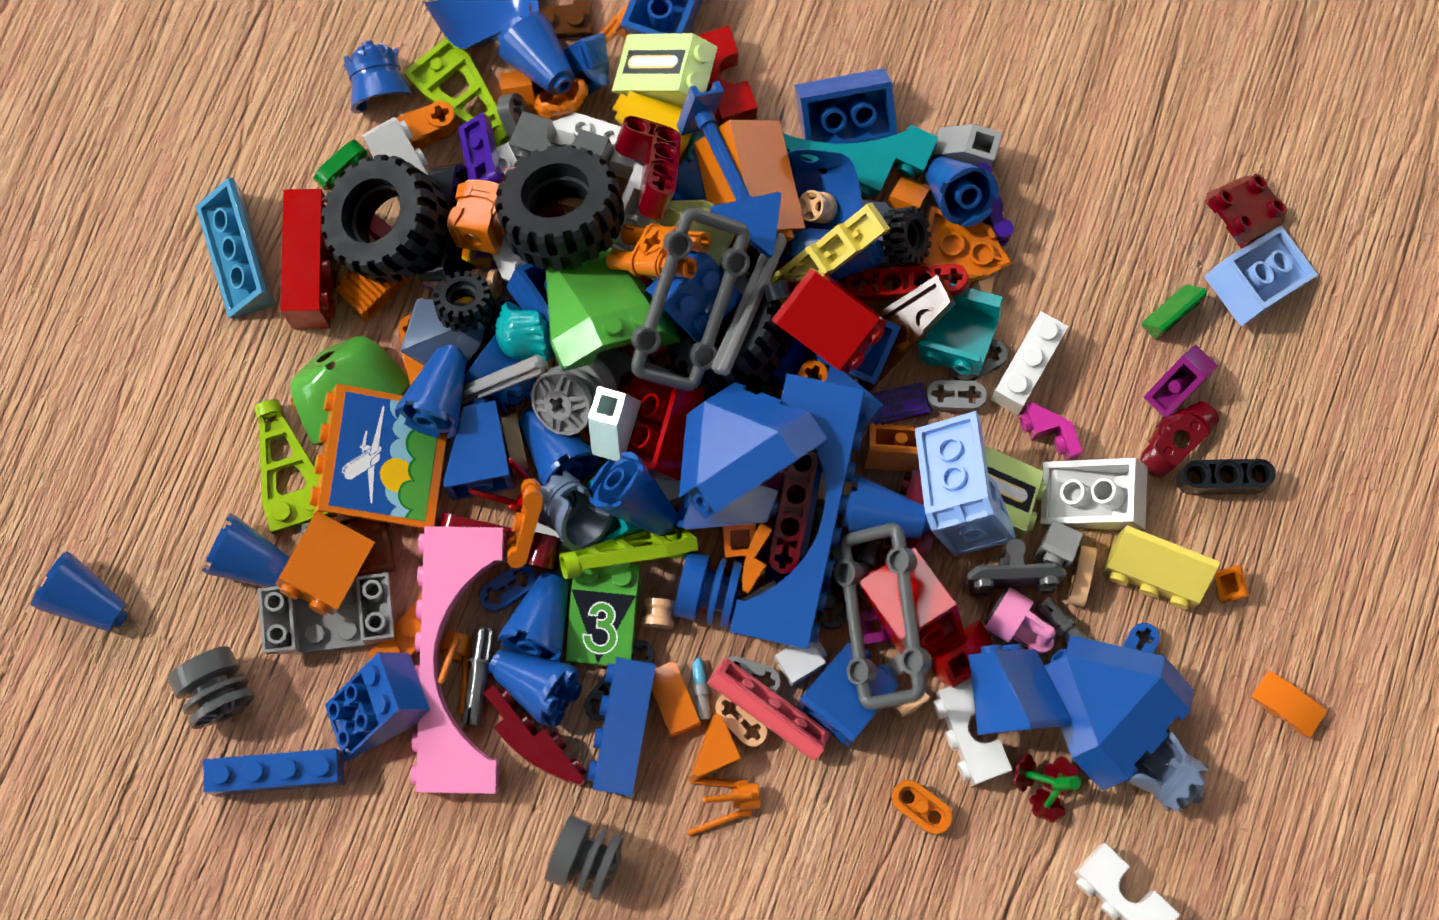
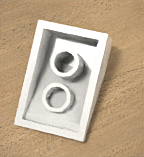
M1136 458L1043 462L1044 473L1042 482H1046V487L1041 500L1040 524L1049 526L1052 520H1055L1063 525L1075 528L1123 530L1128 525L1138 530L1145 529L1148 467Z

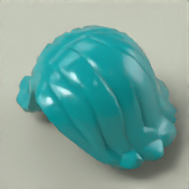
M505 302L501 307L500 317L497 318L495 330L500 349L507 356L514 359L526 360L540 355L543 361L547 360L548 362L552 357L550 330L547 327V322L542 318V314L535 310H522L511 302Z

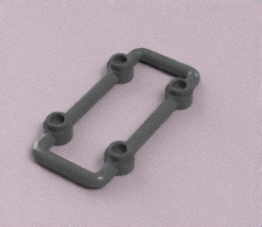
M689 208L681 214L676 230L666 234L663 239V248L667 253V257L645 323L638 326L633 331L631 337L632 345L636 348L631 368L636 377L676 389L691 391L700 385L705 370L712 368L713 361L717 355L714 343L736 278L743 275L750 265V259L746 253L750 240V231L744 223L699 208ZM695 221L737 234L733 248L727 249L721 256L720 263L725 273L702 341L695 343L690 348L689 359L693 367L689 378L645 367L644 365L648 354L656 351L660 345L661 337L656 329L679 260L688 256L692 250L693 242L688 233L692 222Z
M895 523L848 533L840 539L838 546L840 561L834 568V579L844 588L853 660L847 666L848 679L851 683L857 685L859 701L868 710L915 703L921 700L925 694L926 683L924 673L930 668L932 663L930 654L925 649L920 648L910 573L917 566V556L911 549L906 548L904 531ZM891 536L893 549L887 556V566L892 573L897 574L907 649L901 655V666L906 673L911 674L912 689L872 697L870 683L877 676V667L871 660L866 658L856 587L864 577V570L858 562L853 561L851 547Z

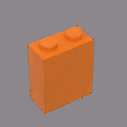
M316 511L275 585L281 587L279 591L285 596L297 600L299 597L309 602V607L313 611L321 615H327V613L334 615L375 542Z

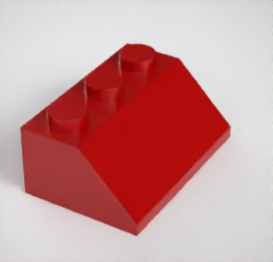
M634 374L629 395L640 400L641 404L626 452H633L640 457L654 478L680 481L686 416L702 404L706 389L698 386L694 390L684 391L640 379Z

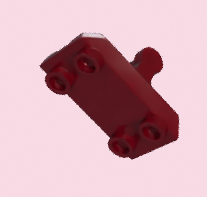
M1259 174L1241 177L1208 192L1205 199L1207 206L1214 213H1218L1227 225L1225 228L1241 249L1254 242L1260 235L1280 226L1287 214L1285 204L1274 195L1267 186L1266 180Z

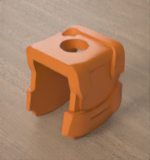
M466 180L464 183L458 184L455 200L458 201L457 206L452 208L447 219V228L457 248L499 255L503 244L502 239L505 235L495 209L498 183L486 180Z

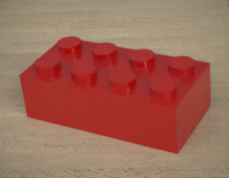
M322 189L283 190L281 313L292 329H330V320L336 316L335 300H331V288H336V272L331 270L332 259L334 258L325 245L327 238L322 236L321 224L325 223L321 219L322 208H326L327 205Z

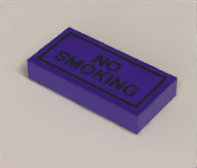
M922 382L871 393L883 403L882 416L875 425L878 423L881 425L930 413Z

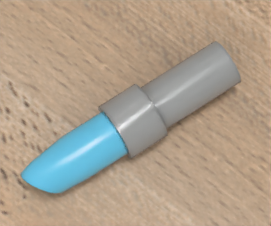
M698 657L692 664L693 695L696 698L698 718L700 721L711 720L708 697L710 692L703 660L701 657Z

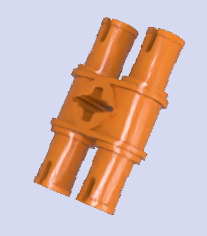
M651 223L647 226L626 224L624 226L625 229L621 231V240L625 245L636 246L632 251L611 249L609 251L610 254H607L606 257L608 268L611 270L630 271L636 277L647 275L655 276L659 279L667 257V253L663 248V239L667 233L676 230L677 225L669 227L661 226L659 223ZM689 231L688 235L693 242L691 251L708 252L707 248L711 247L710 234L703 231ZM692 257L681 258L674 276L688 279L693 278V273L697 271L696 260Z

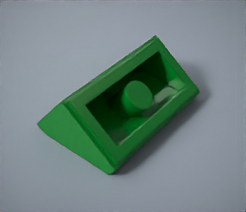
M1184 285L1143 320L1141 325L1155 340H1159L1203 301L1208 291L1205 288Z

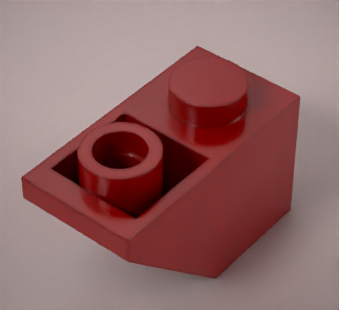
M980 620L964 628L965 635L931 655V666L938 680L954 688L969 679L971 672L968 655L982 653L981 647L993 645Z

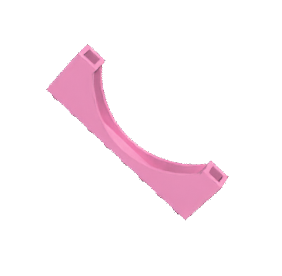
M424 526V534L419 535L418 550L419 554H423V567H418L417 572L418 586H422V599H418L416 604V617L421 619V632H417L415 637V650L420 652V665H415V670L430 711L418 721V731H414L412 735V750L417 751V765H412L411 784L416 785V792L488 794L500 792V759H492L480 750L465 735L455 721L447 706L441 684L438 683V657L445 624L459 598L481 574L498 562H506L507 530L504 528Z

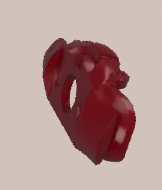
M1200 401L1197 404L1190 405L1185 410H1179L1175 414L1161 419L1155 426L1156 429L1152 437L1148 440L1150 444L1145 448L1140 457V462L1148 467L1147 472L1153 477L1161 478L1173 470L1215 428L1219 422V415L1215 408L1206 402ZM1178 430L1185 431L1190 438L1189 445L1184 449L1176 447L1173 443V435Z

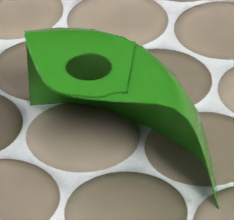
M356 336L320 352L292 378L290 386L294 405L313 445L322 443L319 442L320 428L322 423L327 424L329 412L324 411L325 396L327 392H332L336 384L400 395L410 383L407 375L380 346L366 337ZM334 351L326 360L317 362L325 354ZM335 361V368L328 370L326 366Z

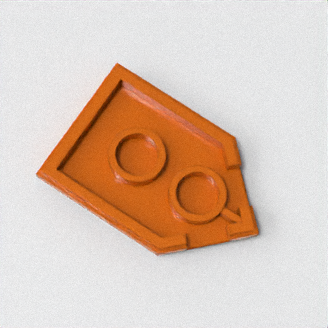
M931 206L927 218L930 224L927 230L932 235V237L928 238V241L932 242L931 248H927L930 253L928 257H925L926 260L924 262L914 265L959 264L965 268L969 275L970 283H973L1012 264L1007 253L1003 251L998 242L997 235L991 225L982 222L970 227L954 224L942 215L940 209ZM953 274V277L960 279L958 274Z

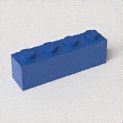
M616 656L614 663L608 662L605 682L611 683L608 696L602 695L599 715L605 716L602 729L596 728L593 748H599L597 761H590L587 780L593 781V790L627 796L633 795L655 673V663Z
M334 748L203 759L204 793L217 796L344 785L343 757L341 751Z

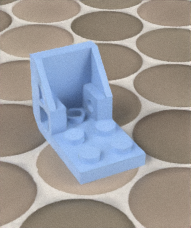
M974 411L915 428L925 514L931 531L955 557L1008 543L1011 539H1015L1014 528L998 486L988 474L981 420L978 413Z

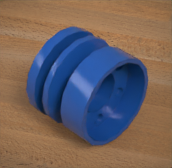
M696 551L688 552L676 597L674 617L695 621L700 609L703 608L707 609V625L712 626L716 612L722 613L720 628L728 629L734 615L737 599L740 600L742 594L743 562L735 561L730 575L725 573L727 566L726 558H722L717 570L713 571L710 570L709 554Z

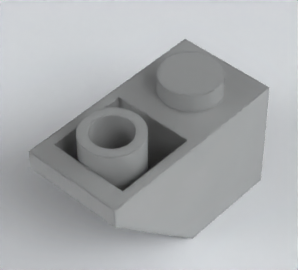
M974 124L941 127L937 134L938 140L931 153V158L943 156L974 165L985 163L992 169L1002 132Z
M1052 520L1033 560L1039 564L1058 563L1066 569L1075 557L1082 533Z

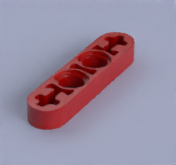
M959 264L873 268L849 276L846 286L848 291L860 301L900 299L916 289L915 281L921 275L925 274L933 278L940 274L944 280H951L953 274H958L962 280H958L956 286H952L950 281H945L951 295L958 296L967 291L970 285V278L965 268ZM896 276L900 278L901 282L897 289L889 291L884 288V283L889 277ZM875 278H878V279H877V285H878L879 291H876L875 287H874L873 285H871V284H876ZM864 279L869 285L863 286V291H858L855 285H859L860 280Z

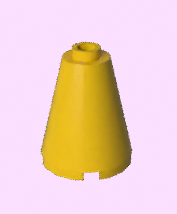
M629 91L627 96L621 93L612 110L617 112L614 118L621 125L625 117L636 116L669 126L679 132L676 125L682 107ZM692 134L681 136L679 158L687 147Z

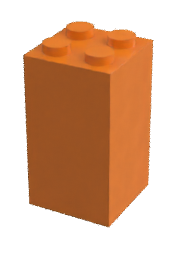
M729 120L718 127L719 133L750 196L756 197L774 192L781 193L777 233L783 234L787 242L793 240L794 234L805 229V224L780 120ZM704 136L694 143L707 201L715 205L736 201L718 161ZM735 234L728 249L733 248L737 234ZM748 243L746 252L756 250V248Z

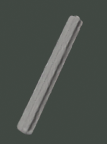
M776 233L775 249L772 258H768L762 253L760 254L713 361L712 369L719 375H729L765 293L763 285L769 284L786 245L787 239L781 233Z
M536 355L465 384L461 406L544 374L545 368L548 367L547 360L543 361L540 355Z

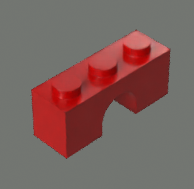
M729 26L697 35L718 46L706 92L710 91L713 82L719 81L724 90L714 116L715 119L719 120L720 125L729 120H756L757 105L748 80L740 83H729L721 77V73L724 70L738 65V51Z

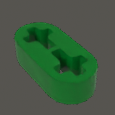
M356 139L349 141L317 169L314 174V180L325 191L333 189L335 186L333 182L336 178L346 174L345 169L350 165H359V160L366 158L368 151Z

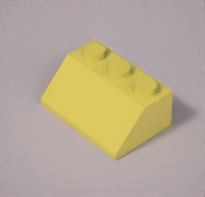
M1127 525L1115 537L1102 573L1109 575V580L1123 586H1127L1128 583L1140 587L1139 591L1144 595L1157 598L1160 595L1170 599L1171 605L1188 610L1189 607L1194 608L1200 604L1220 562Z

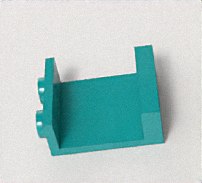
M968 288L962 295L952 296L956 304L927 333L925 340L921 339L919 341L918 353L919 359L928 365H942L952 368L963 375L974 374L979 376L1003 312V297Z

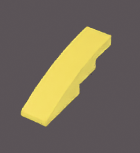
M868 203L847 221L834 227L819 241L806 247L773 274L769 283L807 274L810 268L831 275L890 230V227L874 204ZM788 297L779 299L781 305L785 303Z

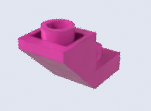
M1033 402L1025 403L1021 411L1022 414L1019 415V420L1023 432H1029L1031 441L1056 434L1053 440L1058 455L1063 454L1065 461L1078 459L1083 451L1073 423Z

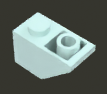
M597 386L588 416L593 455L613 461L622 458L619 454L627 451L640 408V400L626 393Z

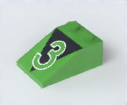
M623 563L585 569L580 573L579 577L573 578L566 650L567 663L607 667L608 662H615V656L632 659L643 578L640 564Z

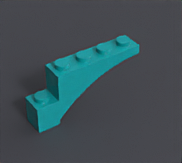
M911 124L902 133L861 143L834 144L815 142L783 133L787 153L795 149H809L842 153L850 158L858 175L861 196L870 198L871 195L874 197L879 195L892 165L897 167L896 170L904 176L913 177L915 175L919 177L924 171L938 140L937 136ZM805 154L799 156L804 161L818 160V157ZM827 168L818 169L823 174L828 173Z

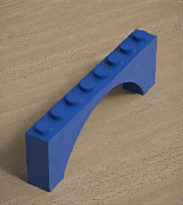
M787 373L781 398L782 405L791 409L800 407L809 411L827 437V440L815 447L822 464L825 480L824 514L819 532L810 550L788 576L769 590L747 601L737 599L730 632L809 649L811 643L817 644L821 625L815 623L818 611L824 612L828 592L822 591L825 578L831 579L835 560L829 559L832 546L838 547L842 528L836 526L839 514L845 515L849 495L843 494L846 481L852 483L856 463L850 462L853 449L859 450L863 431L857 430L860 417L866 418L870 399L864 398V389Z

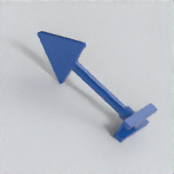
M713 82L711 90L699 93L697 86H691L676 126L681 136L704 132L736 199L733 202L712 206L710 212L744 223L750 231L749 244L766 257L772 258L775 249L781 193L774 192L756 197L750 196L719 133L717 121L714 117L724 93L720 82Z

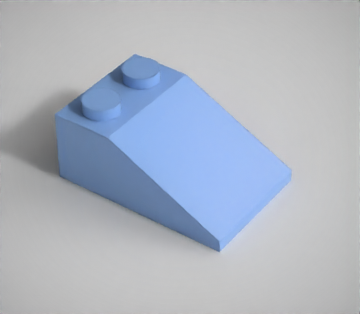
M1282 225L1225 258L1208 272L1204 278L1242 327L1314 279L1318 274Z

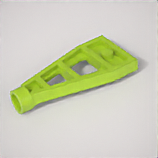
M444 38L403 72L404 77L426 100L431 103L436 101H446L454 110V118L462 123H466L473 118L463 107L476 96L480 97L488 108L485 114L491 119L492 129L497 127L493 131L496 147L510 141L499 118L497 106L470 55L463 48L454 46L447 38ZM461 72L469 84V89L461 96L452 98L439 89V86L453 74Z
M271 399L256 404L254 409L259 421L262 505L272 534L311 521L314 516V506L309 505L312 486L317 487L319 474H314V465L284 418L279 400ZM276 417V419L273 422L266 421ZM285 437L293 455L274 462L272 460L270 442L274 439ZM291 466L297 467L306 481L305 487L285 495L279 494L277 491L278 472ZM321 512L326 516L334 515L332 513Z
M674 526L670 532L659 536L644 530L576 551L562 553L559 560L562 574L567 580L579 577L583 570L663 557L671 559L683 558L687 556L688 552L698 550L697 537L684 528ZM646 543L651 544V545H646V546H640V545H643V544H646Z

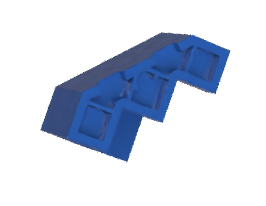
M735 382L704 401L686 416L679 498L688 493L696 508L707 520L827 440V437L809 411L800 407L791 409L782 405V400L762 392L758 395L746 391V386Z
M1070 635L1067 649L1057 651L1052 656L1051 663L1044 666L1071 717L1072 725L1060 726L1071 757L1102 791L1130 779L1138 770L1134 764L1145 752L1152 754L1169 736L1165 730L1176 718L1183 720L1191 711L1194 689L1168 659L1162 655Z

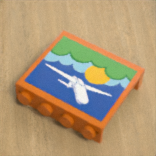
M336 384L332 392L326 393L324 401V411L329 412L327 424L322 423L319 433V442L324 443L322 455L317 454L314 466V474H319L317 487L312 486L309 505L314 506L313 515L316 511L410 526L415 527V532L424 533V526L434 527L447 433L440 432L438 438L431 437L404 425L406 418L401 414L399 418L395 416V409L403 397L402 395Z

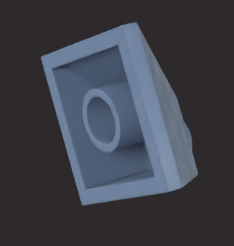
M419 298L415 302L400 352L425 366L437 348L453 345L462 350V354L467 359V364L482 342L486 325L478 322V329L473 330L472 326H468V332H462L461 327H458L457 332L452 331L450 325L446 328L443 326L442 321H439L433 300ZM453 302V303H452V305H454V306H465V305H466V304L460 303V302Z

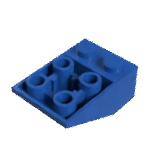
M378 652L325 704L327 715L332 724L344 761H350L413 727L430 711L410 653Z

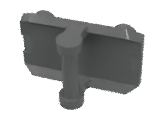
M1015 538L1007 543L1006 552L999 558V565L976 566L967 574L966 580L963 582V591L970 590L972 597L989 596L990 590L1009 589V587L1013 589L1035 588L1036 594H1051L1055 592V587L1061 586L1067 575L1066 570L1058 563L1024 564L1025 543Z

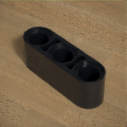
M1265 459L1193 460L1179 471L1176 483L1180 491L1189 495L1256 494L1262 492L1273 483L1276 471L1272 463ZM1251 470L1261 472L1264 477V483L1256 482L1252 478ZM1193 471L1197 473L1200 477V484L1190 482L1187 472ZM1219 471L1228 472L1232 477V483L1223 482L1220 479Z

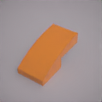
M902 176L893 189L887 205L895 209L911 206L921 209L931 189L928 186Z
M763 523L759 525L745 559L743 590L749 593L766 566V563L756 558V555L773 529Z
M675 660L655 668L651 690L670 736L674 737L700 726V720Z
M1272 671L1266 672L1251 695V698L1271 715L1282 718L1304 737L1311 738L1327 713V710Z

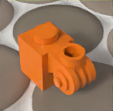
M769 520V523L765 525L771 528L773 520ZM755 523L722 526L724 556H746L759 526H755ZM787 523L780 524L783 534H787ZM770 535L768 536V538L762 546L766 547V549L768 547ZM779 537L777 538V542L782 543L784 549V547H786V543L788 544V541L782 540Z

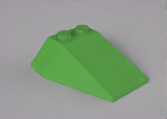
M612 246L606 252L602 250L599 253L600 257L593 262H590V260L583 262L581 267L574 269L573 266L565 267V270L559 271L554 270L553 267H548V270L545 269L550 342L563 372L593 364L600 351L632 344L631 337L633 331L645 323L653 298L646 291L648 287L639 277L634 276L630 271L611 270L608 268L606 257L607 254H610L609 251L613 249ZM662 311L656 329L661 337L659 347L679 343L681 338L675 324Z

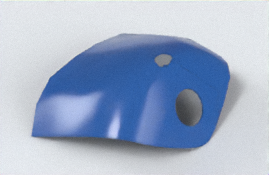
M435 0L423 2L446 38L458 48H471L497 42L498 38L496 37H499L504 27L519 15L522 18L530 16V2L532 11L539 12L538 0Z
M795 149L787 153L798 196H801L808 190H816L832 194L837 202V212L833 220L823 224L806 221L807 227L832 230L838 224L847 221L863 207L858 175L850 158L842 153L809 149ZM805 154L818 157V160L804 161L799 156ZM827 168L828 173L821 174L818 169Z

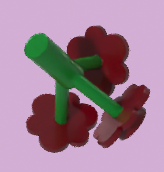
M1025 754L1022 761H1019L1014 767L1013 785L1019 791L1025 792L1027 787L1032 786L1034 780L1043 782L1045 788L1053 790L1051 795L1046 790H1037L1035 795L1029 798V803L1033 806L1032 813L1034 816L1054 823L1057 819H1062L1065 816V809L1059 805L1060 799L1058 796L1064 795L1067 790H1077L1081 785V781L1077 777L1079 769L1076 765H1070L1067 758L1058 757L1055 759L1054 764L1048 763L1045 765L1046 775L1034 772L1036 770V762L1033 761L1032 755Z

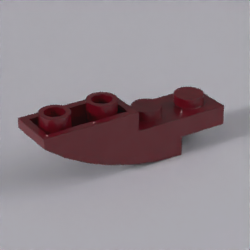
M493 685L484 692V695L503 718L493 728L521 757L541 771L566 783L580 787L587 783L582 777L587 771L576 757L571 760L567 758L562 751L567 746L555 731L549 735L544 728L533 736L532 732L536 730L535 726L525 713L521 717L515 713L512 707L516 702L505 689L499 692Z

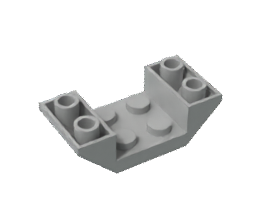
M389 573L356 576V582L351 584L334 615L329 613L321 615L313 611L309 607V602L299 597L297 600L285 596L279 591L281 588L279 586L258 588L263 654H311L368 647L395 638Z

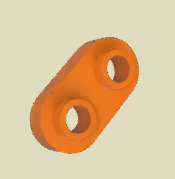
M904 780L894 787L891 794L893 806L922 830L935 835L949 828L952 822L950 808L919 783L913 780ZM908 791L913 794L914 800L912 803L907 804L903 802V792ZM930 812H937L940 815L938 824H932L929 821L928 816Z

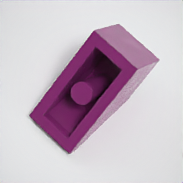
M1195 344L1144 395V398L1163 417H1169L1219 366Z

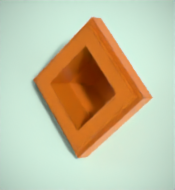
M1242 564L1216 571L1214 577L1220 604L1249 596Z

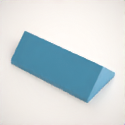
M227 178L198 203L196 209L228 319H232L275 306L276 303L244 195L234 178Z

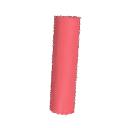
M725 657L707 682L709 686L813 761L822 754L831 734L828 730Z

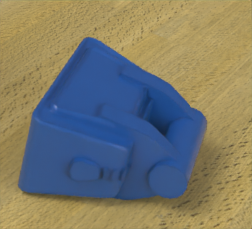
M604 33L580 39L564 49V53L574 73V78L584 80L588 86L587 96L608 85L609 63Z

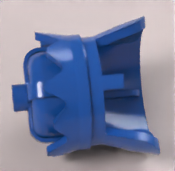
M366 41L352 53L351 58L344 56V67L349 80L352 82L351 111L353 113L359 114L364 112L367 108V99L393 93L412 94L400 74L398 47L394 48L393 51L391 47L383 43L374 45L373 41Z
M495 334L465 375L464 385L523 360L507 356L500 349ZM537 376L489 395L490 399L496 400L497 405L506 413L508 410L507 403L516 406L520 405L524 398L529 401L531 400V391Z

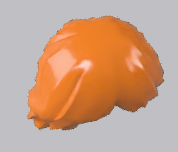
M574 78L571 88L563 94L552 95L546 90H542L536 97L534 109L541 117L550 119L552 122L573 112L580 114L584 107L585 97L588 95V86L584 80Z

